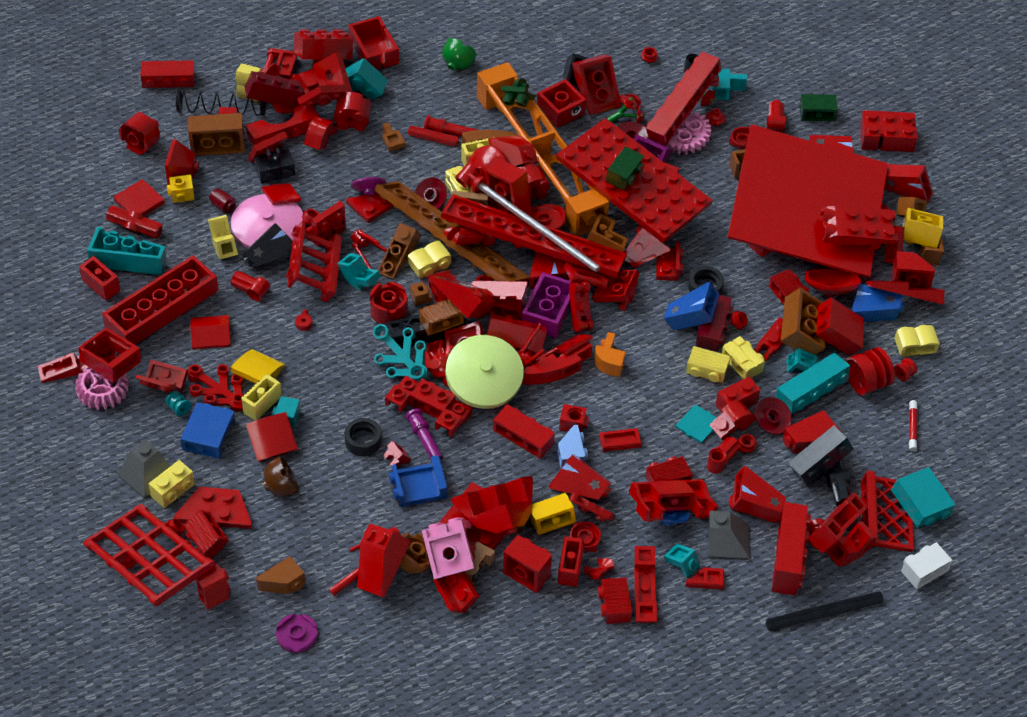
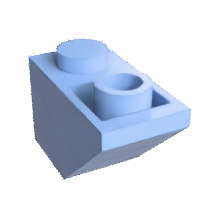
M574 425L558 443L557 455L560 468L564 466L572 454H575L584 462L588 460L587 448H583L584 435L583 432H579L578 425Z

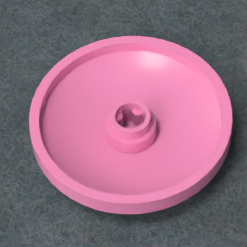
M265 194L253 196L242 202L233 212L231 218L232 234L240 245L248 248L271 225L276 223L293 240L292 230L295 225L298 226L303 220V212L295 202L272 205Z

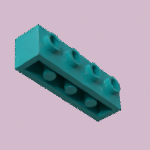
M833 353L779 386L776 398L782 400L788 406L791 414L802 410L812 401L818 400L820 396L831 392L841 383H845L849 379L850 365L836 353Z

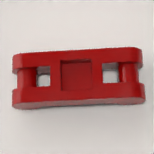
M587 281L580 284L574 282L569 285L572 326L575 332L593 330L594 328L589 301L591 286Z

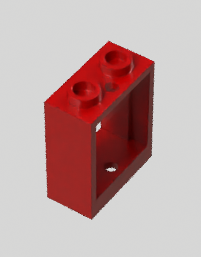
M107 327L78 347L80 362L112 382H115L141 363L140 348ZM107 346L120 353L118 357L109 363L96 356L97 353Z

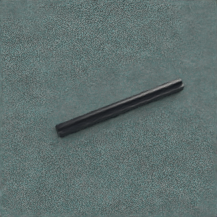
M877 591L768 618L765 624L767 629L771 631L880 604L884 598L882 593Z

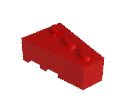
M491 309L485 327V335L500 338L509 343L515 350L518 348L522 349L538 324L526 320H514L508 314L506 317L495 314L496 310ZM545 326L540 328L525 352L529 351L532 354H536V352L538 353L543 349L547 334Z

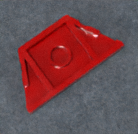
M199 486L174 515V518H177L182 523H186L197 510L201 509L210 512L221 527L252 529V523L239 490Z

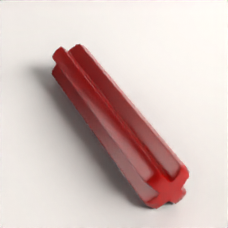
M413 125L408 129L409 136L457 147L459 143L458 136Z

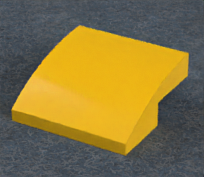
M252 349L243 354L231 366V372L257 384L266 374L275 379L285 367V364Z

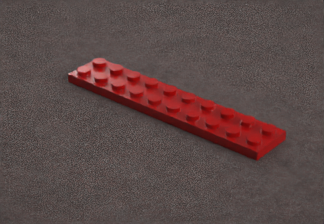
M454 194L442 211L441 219L447 220L450 223H456L465 228L477 230L485 235H491L500 240L509 241L518 246L526 247L538 253H544L553 258L562 259L573 265H579L593 271L516 215ZM543 225L600 266L598 272L617 278L627 253Z

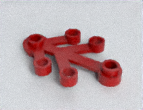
M197 364L191 365L188 368L187 378L190 381H202L210 387L202 388L199 384H193L190 387L191 396H205L204 404L230 406L233 411H243L242 397L244 395H242L241 391L243 377L236 374L232 375L233 394L227 389V376L229 374V367L227 365L221 364L217 367L219 383L204 374L203 369Z

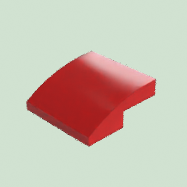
M287 412L246 424L258 462L298 450Z

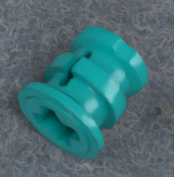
M179 391L171 392L165 400L167 405L179 417L189 412L192 403L186 400Z

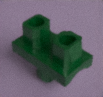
M518 78L513 83V86H502L500 90L505 94L502 102L508 106H513L515 102L518 106L526 107L529 100H535L536 95L529 93V84H527L524 78Z

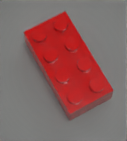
M783 503L778 527L771 592L796 596L797 589L802 588L806 569L804 564L808 550L806 548L809 537L808 526L811 520V514H807L808 505Z

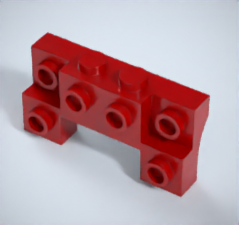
M405 376L399 385L395 384L385 396V405L389 406L392 402L398 405V411L400 412L410 402L411 407L419 408L422 412L436 418L435 429L439 430L441 427L447 429L450 437H453L459 427L472 415V407L455 400V394L424 379L418 382Z
M702 479L632 482L629 494L637 502L636 512L646 522L663 520L665 511L691 510L697 518L706 519L709 518L710 511L718 510V505L711 498L707 485Z

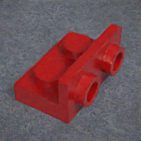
M676 242L675 248H671L669 252L656 257V280L678 281L679 274H683V263H680V260L683 259V249H680V242Z
M465 571L433 580L437 591L441 594L446 607L451 612L465 613L479 598Z

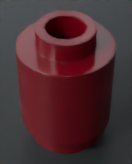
M216 188L209 195L211 204L223 213L232 212L236 207V199L222 189Z

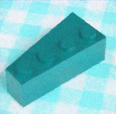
M97 226L87 249L88 260L94 256L108 269L163 275L167 264L165 246L146 240L140 242L135 240V237L129 235L127 237L120 236L118 232L113 230L107 232L100 226Z

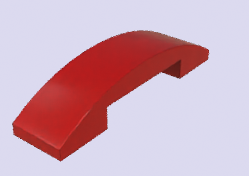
M655 546L634 547L636 623H657Z

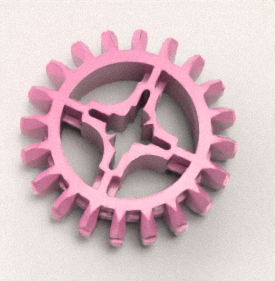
M84 368L83 373H79L78 379H76L75 390L78 399L82 401L84 406L88 405L90 410L94 407L98 411L101 407L107 410V406L114 408V403L121 404V399H125L126 393L129 390V382L126 374L112 382L93 369Z

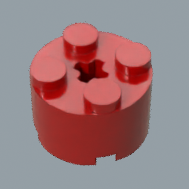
M343 93L341 98L336 101L334 121L338 124V128L341 130L355 128L357 131H364L369 123L371 101L368 98L367 100L362 98L360 93Z
M137 112L119 128L121 141L125 140L128 144L126 147L130 151L138 155L143 154L160 140L159 123L156 119H151L142 112Z
M527 163L520 166V169L527 171L530 202L535 198L544 199L548 195L547 191L549 190L550 182L539 164L537 166L535 163Z
M387 282L384 285H381V283L377 284L370 292L371 317L376 322L386 325V322L405 318L408 313V297L405 288L395 282Z

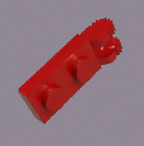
M780 317L754 349L757 354L763 348L768 350L763 357L765 361H768L773 354H776L784 344L781 341L783 319Z

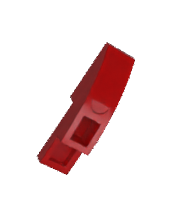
M588 341L567 354H561L558 358L553 353L541 358L539 362L532 366H527L523 370L522 384L536 385L554 382L581 371L582 362L592 355V345Z

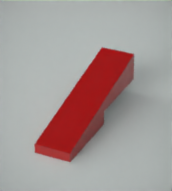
M867 281V286L944 305L945 290L940 288H909V282Z
M107 346L97 353L96 356L109 363L118 357L119 354ZM74 352L38 366L42 383L79 375V373H83L84 368L90 369L80 362L79 355L76 356Z

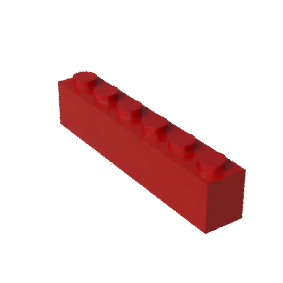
M702 51L694 59L692 66L685 71L684 77L675 85L673 92L666 97L665 103L656 111L654 118L647 123L646 131L649 139L667 146L722 70L720 58Z

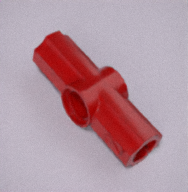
M111 205L106 213L107 221L120 225L132 233H141L158 239L162 233V223L148 219L136 211L130 210L129 212Z

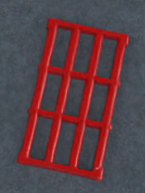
M143 504L137 505L83 542L87 549L95 552L106 562L108 567L116 570L127 580L129 585L137 588L155 607L210 571L216 565L211 558L204 556L191 545L190 541L184 540L169 528L167 523H163L148 511V508ZM141 515L156 528L146 534L131 520ZM124 526L139 539L129 545L115 534L114 531ZM164 533L177 546L167 551L153 539ZM107 537L122 551L112 557L97 542ZM147 545L161 557L150 563L137 550ZM186 551L202 565L191 571L175 557ZM128 556L143 567L142 570L134 575L119 563ZM168 562L185 577L174 583L158 568ZM151 574L166 586L167 589L157 595L141 580Z

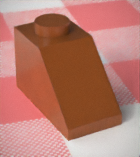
M291 556L256 577L257 589L264 592L290 594L293 591L300 590L306 583L304 571Z

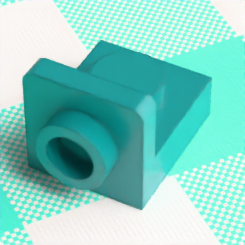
M798 348L787 357V371L791 373L796 368L805 371L817 364L818 356Z
M678 543L664 555L666 562L680 567L686 577H689L700 566L695 550Z

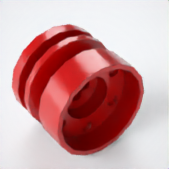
M875 347L865 351L863 354L859 353L846 359V362L850 365L848 381L859 395H866L877 388L881 389L894 383L895 371L889 355L881 347Z

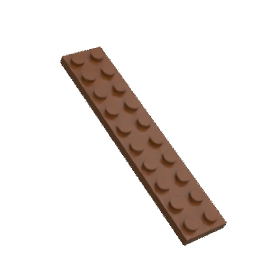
M400 181L376 185L374 191L380 194L381 198L388 200L393 204V207L406 213L408 218L414 219L419 223L420 227L429 230L434 237L445 242L447 247L456 250L461 257L468 259L472 262L473 266L483 270L488 277L496 281L529 282L530 276L489 246L483 245L482 242L478 244L454 245L452 241H448L443 235L444 231L459 225L441 219V211Z

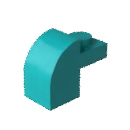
M723 69L718 74L719 86L712 87V90L716 91L715 99L729 100L730 90L746 91L747 74H730V69Z
M350 253L337 263L344 278L357 290H361L365 286L370 287L382 277L379 270L367 268L361 255Z

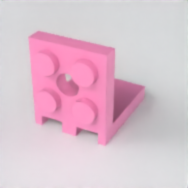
M457 517L449 519V524L439 522L428 525L429 529L422 530L434 579L475 569L466 530L472 529L469 520ZM448 547L453 548L455 551V556L450 560L444 556V551Z

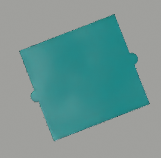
M695 404L675 427L685 433L687 437H691L702 444L714 431L710 424L716 417L710 414V411H705Z

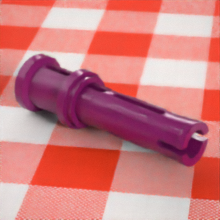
M416 408L409 411L405 418L411 423L413 433L419 436L430 460L432 456L437 455L442 460L443 456L429 432V424L424 421L421 409Z

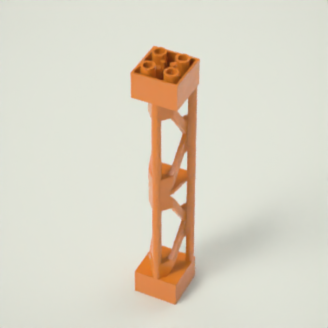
M509 62L478 72L477 98L485 110L497 107L500 112L504 113L516 132L534 146L538 160L537 165L539 164L548 175L566 204L565 224L575 236L589 233L599 213L608 217V199L590 185L588 187L591 190L584 192L580 177L573 172L572 176L578 195L572 197L551 167L555 162H560L556 159V154L549 153L553 138L562 150L567 145L535 100H529L526 107L518 106L515 102L513 106H508L502 102L505 94L500 91L501 87L513 86V83L518 79V75ZM515 107L530 111L537 136L530 138L512 113ZM539 120L542 121L549 132L543 134Z

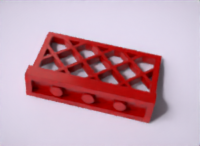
M867 470L861 479V499L868 506L862 513V521L875 536L867 547L871 549L872 546L912 552L914 550L912 520L906 511L902 512L896 506L899 502L898 500L892 502L886 496L889 492L893 494L891 489L897 480L875 476L874 471ZM876 483L883 484L887 490L882 492ZM880 498L888 505L884 509L877 503V500ZM890 508L898 515L894 519L886 512ZM882 515L889 523L883 526L878 517ZM900 518L907 524V527L904 529L896 522ZM890 525L899 532L895 536L886 529ZM883 532L889 540H879L878 534ZM902 535L907 540L908 545L901 544L897 538Z

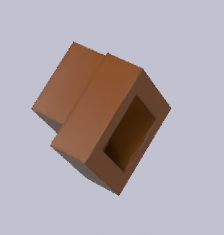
M424 282L410 285L409 294L415 306L433 301L431 292Z

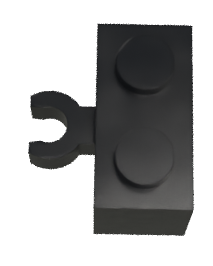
M276 148V152L273 153L267 150L266 154L254 157L255 169L260 183L295 176V164L289 149L280 151L279 148Z

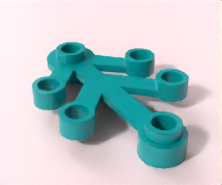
M384 324L375 326L373 330L374 336L380 341H385L396 355L378 353L374 357V362L378 366H384L386 363H404L409 368L396 369L395 367H389L386 370V375L390 379L408 376L418 382L421 379L425 380L428 370L423 365L424 352L427 350V345L424 341H417L414 345L416 350L415 363L410 359L412 339L415 337L414 330L410 327L403 330L404 342L402 350L391 338L390 330ZM382 331L386 332L384 336H380ZM411 331V335L407 337L406 333ZM423 344V349L418 350V346ZM380 357H383L382 362H378ZM395 370V374L390 376V372ZM421 370V375L416 376V372Z

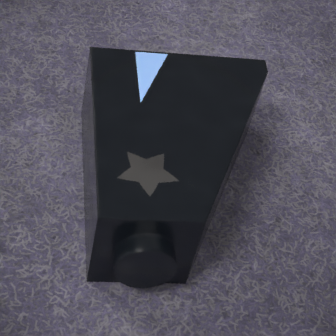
M274 223L241 254L242 260L248 267L256 268L291 256L293 240Z

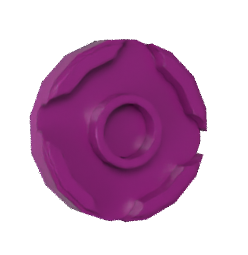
M290 614L284 617L277 625V642L281 648L288 652H305L312 648L317 641V624L311 617L305 614Z

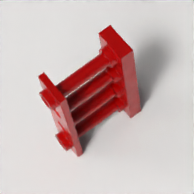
M302 220L298 226H294L291 234L293 242L290 267L286 275L288 279L287 287L291 288L296 281L319 289L321 292L320 300L328 302L336 293L339 268L337 263L340 258L342 236L335 233L331 239H323L306 232V221ZM304 239L323 246L326 249V254L303 245ZM302 253L323 261L324 268L302 260ZM300 267L321 275L323 281L319 282L300 274Z

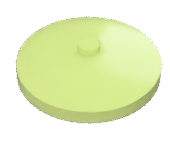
M477 335L464 339L453 348L447 359L445 373L449 388L459 400L472 407L490 409L502 406L514 398L521 387L524 371L519 354L509 343L494 336Z

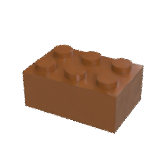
M242 113L188 116L190 149L196 156L245 153Z
M801 287L785 297L781 341L794 350L800 348L816 355L825 349V340L816 335L817 309L822 301Z

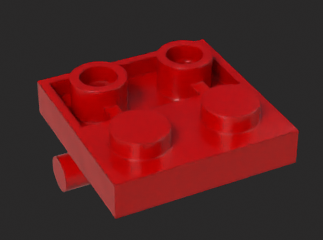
M341 201L337 202L314 217L312 225L306 228L305 231L326 240L331 239L335 233H343L346 229L345 205Z
M620 270L617 278L604 274L608 280L607 287L604 290L599 289L597 286L592 296L594 302L621 301L619 309L625 311L628 304L632 302L636 294L635 290L639 284L637 281L639 277L637 270Z

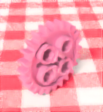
M693 109L667 144V147L673 149L672 154L678 151L680 155L684 151L688 155V151L695 153V149L701 150V146L705 147L706 142H709L711 137L709 120H705V115L700 116V112L695 114Z

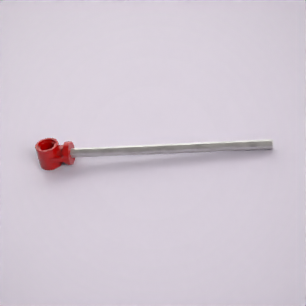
M467 163L455 176L456 181L464 188L469 189L471 187L474 193L483 191L593 271L598 272L600 270V266L489 188L486 185V178L480 176V173L472 165Z

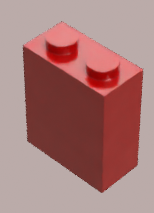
M829 298L818 305L816 330L818 337L849 356L863 348L864 318L833 298Z

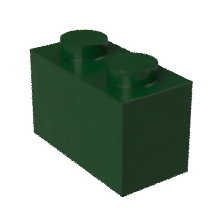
M801 94L799 104L801 121H836L838 112L836 95Z
M625 146L608 168L606 182L625 191L629 185L634 183L637 173L640 174L645 166L643 164L644 155Z

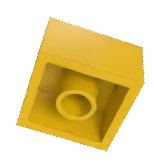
M907 208L902 225L905 227L904 242L908 244H921L924 248H937L943 230V216Z

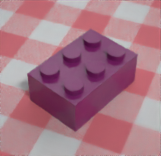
M542 272L522 312V321L526 320L542 324L547 329L546 335L557 338L571 310L569 294L571 282Z

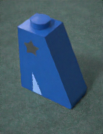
M707 282L668 304L664 319L673 330L712 322L720 294L711 282Z
M860 284L852 311L864 318V322L897 320L898 313L902 314L905 303L901 302L902 294Z

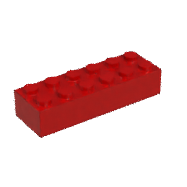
M192 255L103 312L104 326L136 345L219 291L217 276Z

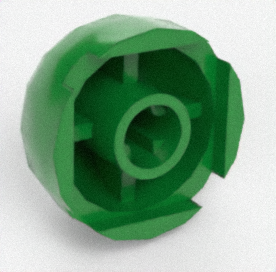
M449 38L442 50V57L447 67L453 71H456V69L466 70L474 63L477 57L476 51L470 45H467V47L462 45L463 41Z

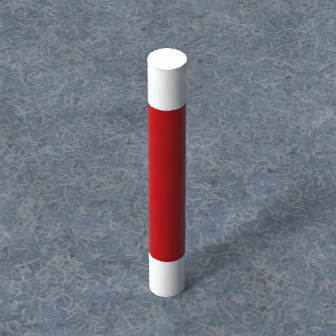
M915 400L909 402L910 451H917V401Z

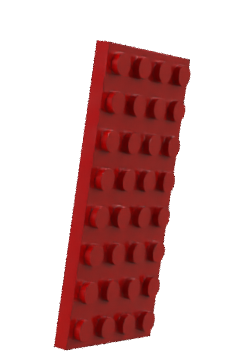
M606 118L556 154V159L663 243L712 205L713 200ZM626 146L644 155L643 164L645 166L640 174L637 173L634 183L629 185L624 191L606 182L608 168Z

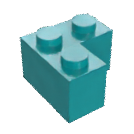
M365 58L345 68L352 92L359 90L371 101L383 94L388 80Z

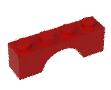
M301 105L294 108L293 117L285 123L270 124L264 120H259L246 125L247 138L252 146L281 132L286 133L287 139L298 137L307 132L312 120L319 115L313 106Z
M855 492L852 493L833 510L808 539L821 553L825 552L845 533L844 530L868 506Z

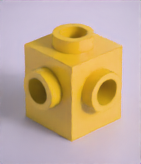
M191 175L169 177L170 185H167L168 196H172L173 203L195 200Z

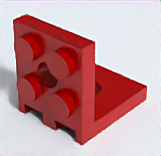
M335 52L313 65L319 87L302 95L297 100L299 105L312 107L319 104L322 107L331 104L332 100L341 98L343 93L352 92L341 52Z

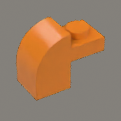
M608 332L606 339H602L601 346L596 345L595 364L601 372L621 377L626 351L613 349L615 334Z

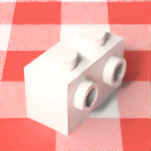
M936 542L931 546L926 545L915 555L907 556L903 561L904 564L901 572L916 589H919L948 572L952 559Z

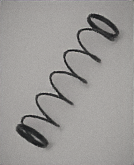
M178 90L176 93V111L181 112L183 97H185L189 112L194 113L201 95L203 108L207 114H210L214 108L216 97L218 98L219 107H221L219 94L216 92L213 106L210 112H207L202 92L200 91L194 111H190L185 90L183 94L181 90ZM233 92V93H232V96H231V101H230L229 107H231V103H232L233 96H234V101H235V106H236V108H237V112L240 113L239 110H238V107H237V102H236L235 93ZM249 98L247 99V103H246V106H245V109H244L242 115H243V114L245 113V111H246V108H247V105H248V102H249ZM251 99V104L255 115L265 116L266 102L260 101V113L256 114L253 101Z

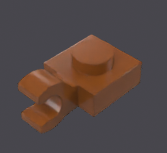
M389 122L382 124L384 128L382 130V140L388 151L405 147V141L399 130L393 131Z

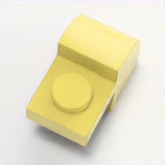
M223 215L208 219L211 239L218 257L224 259L238 255L227 216Z

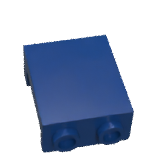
M197 402L180 439L182 450L220 459L222 444L230 425H234L236 422L234 411Z
M439 455L431 457V464L397 470L396 464L391 465L392 472H389L390 484L395 485L393 496L395 501H399L400 507L447 498V485Z

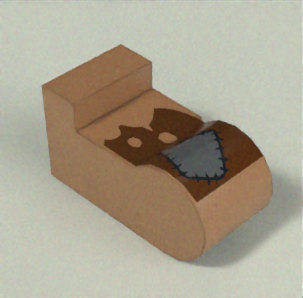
M479 542L475 544V559L473 560L475 569L465 571L471 583L478 580L479 572L485 564L491 566L495 560V551Z

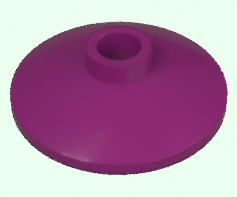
M380 177L361 178L351 183V189L363 192L367 196L374 195L376 185L387 183V181Z

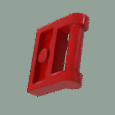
M270 48L267 52L268 58L262 72L264 73L266 68L273 63L274 59L278 58L276 64L280 68V77L291 79L298 56L294 51Z
M569 262L564 263L563 269L568 274L569 282L581 283L587 281L590 285L598 286L599 289H606L608 280L603 273L591 271Z

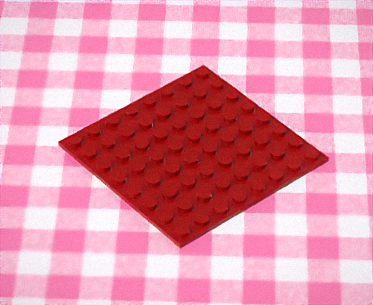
M751 124L727 238L870 278L874 249H869L870 244L860 246L844 244L842 247L834 246V243H824L822 240L825 235V226H823L824 216L820 215V211L822 208L834 205L881 209L888 163Z

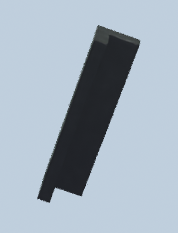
M419 315L386 322L391 338L401 349H403L404 342L402 332L407 327L412 328L415 332V337L412 339L411 347H413L420 340L429 343L445 339V331L466 325L464 318L463 324L428 336L422 324L418 326L411 325L415 322L420 323ZM398 326L402 327V330L393 331L392 329ZM408 331L406 336H410L412 332Z

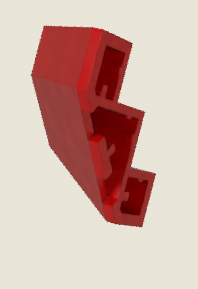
M532 476L520 477L504 484L492 485L479 491L461 494L451 498V501L477 528L496 534L505 532L506 536L517 533V528L525 525L532 512L533 478Z

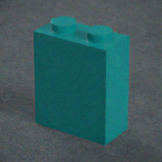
M929 467L897 479L891 489L917 528L924 525L926 527L930 526L939 519H947L951 516V511L956 505Z

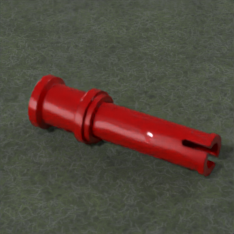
M427 115L424 123L425 129L462 136V132L478 130L449 123L443 118L441 120L432 118L431 115Z

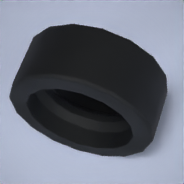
M701 266L691 272L688 284L689 292L699 287L695 281L705 278L714 281L717 284L716 290L720 295L722 294L724 277L718 269L710 266Z
M358 418L351 421L345 428L346 448L354 455L369 456L377 452L381 447L382 431L376 421L369 418ZM365 430L372 432L375 438L369 443L362 444L353 441L352 435L358 431Z

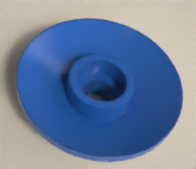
M685 510L665 511L663 520L660 521L663 525L672 526L673 523L688 521L689 514Z

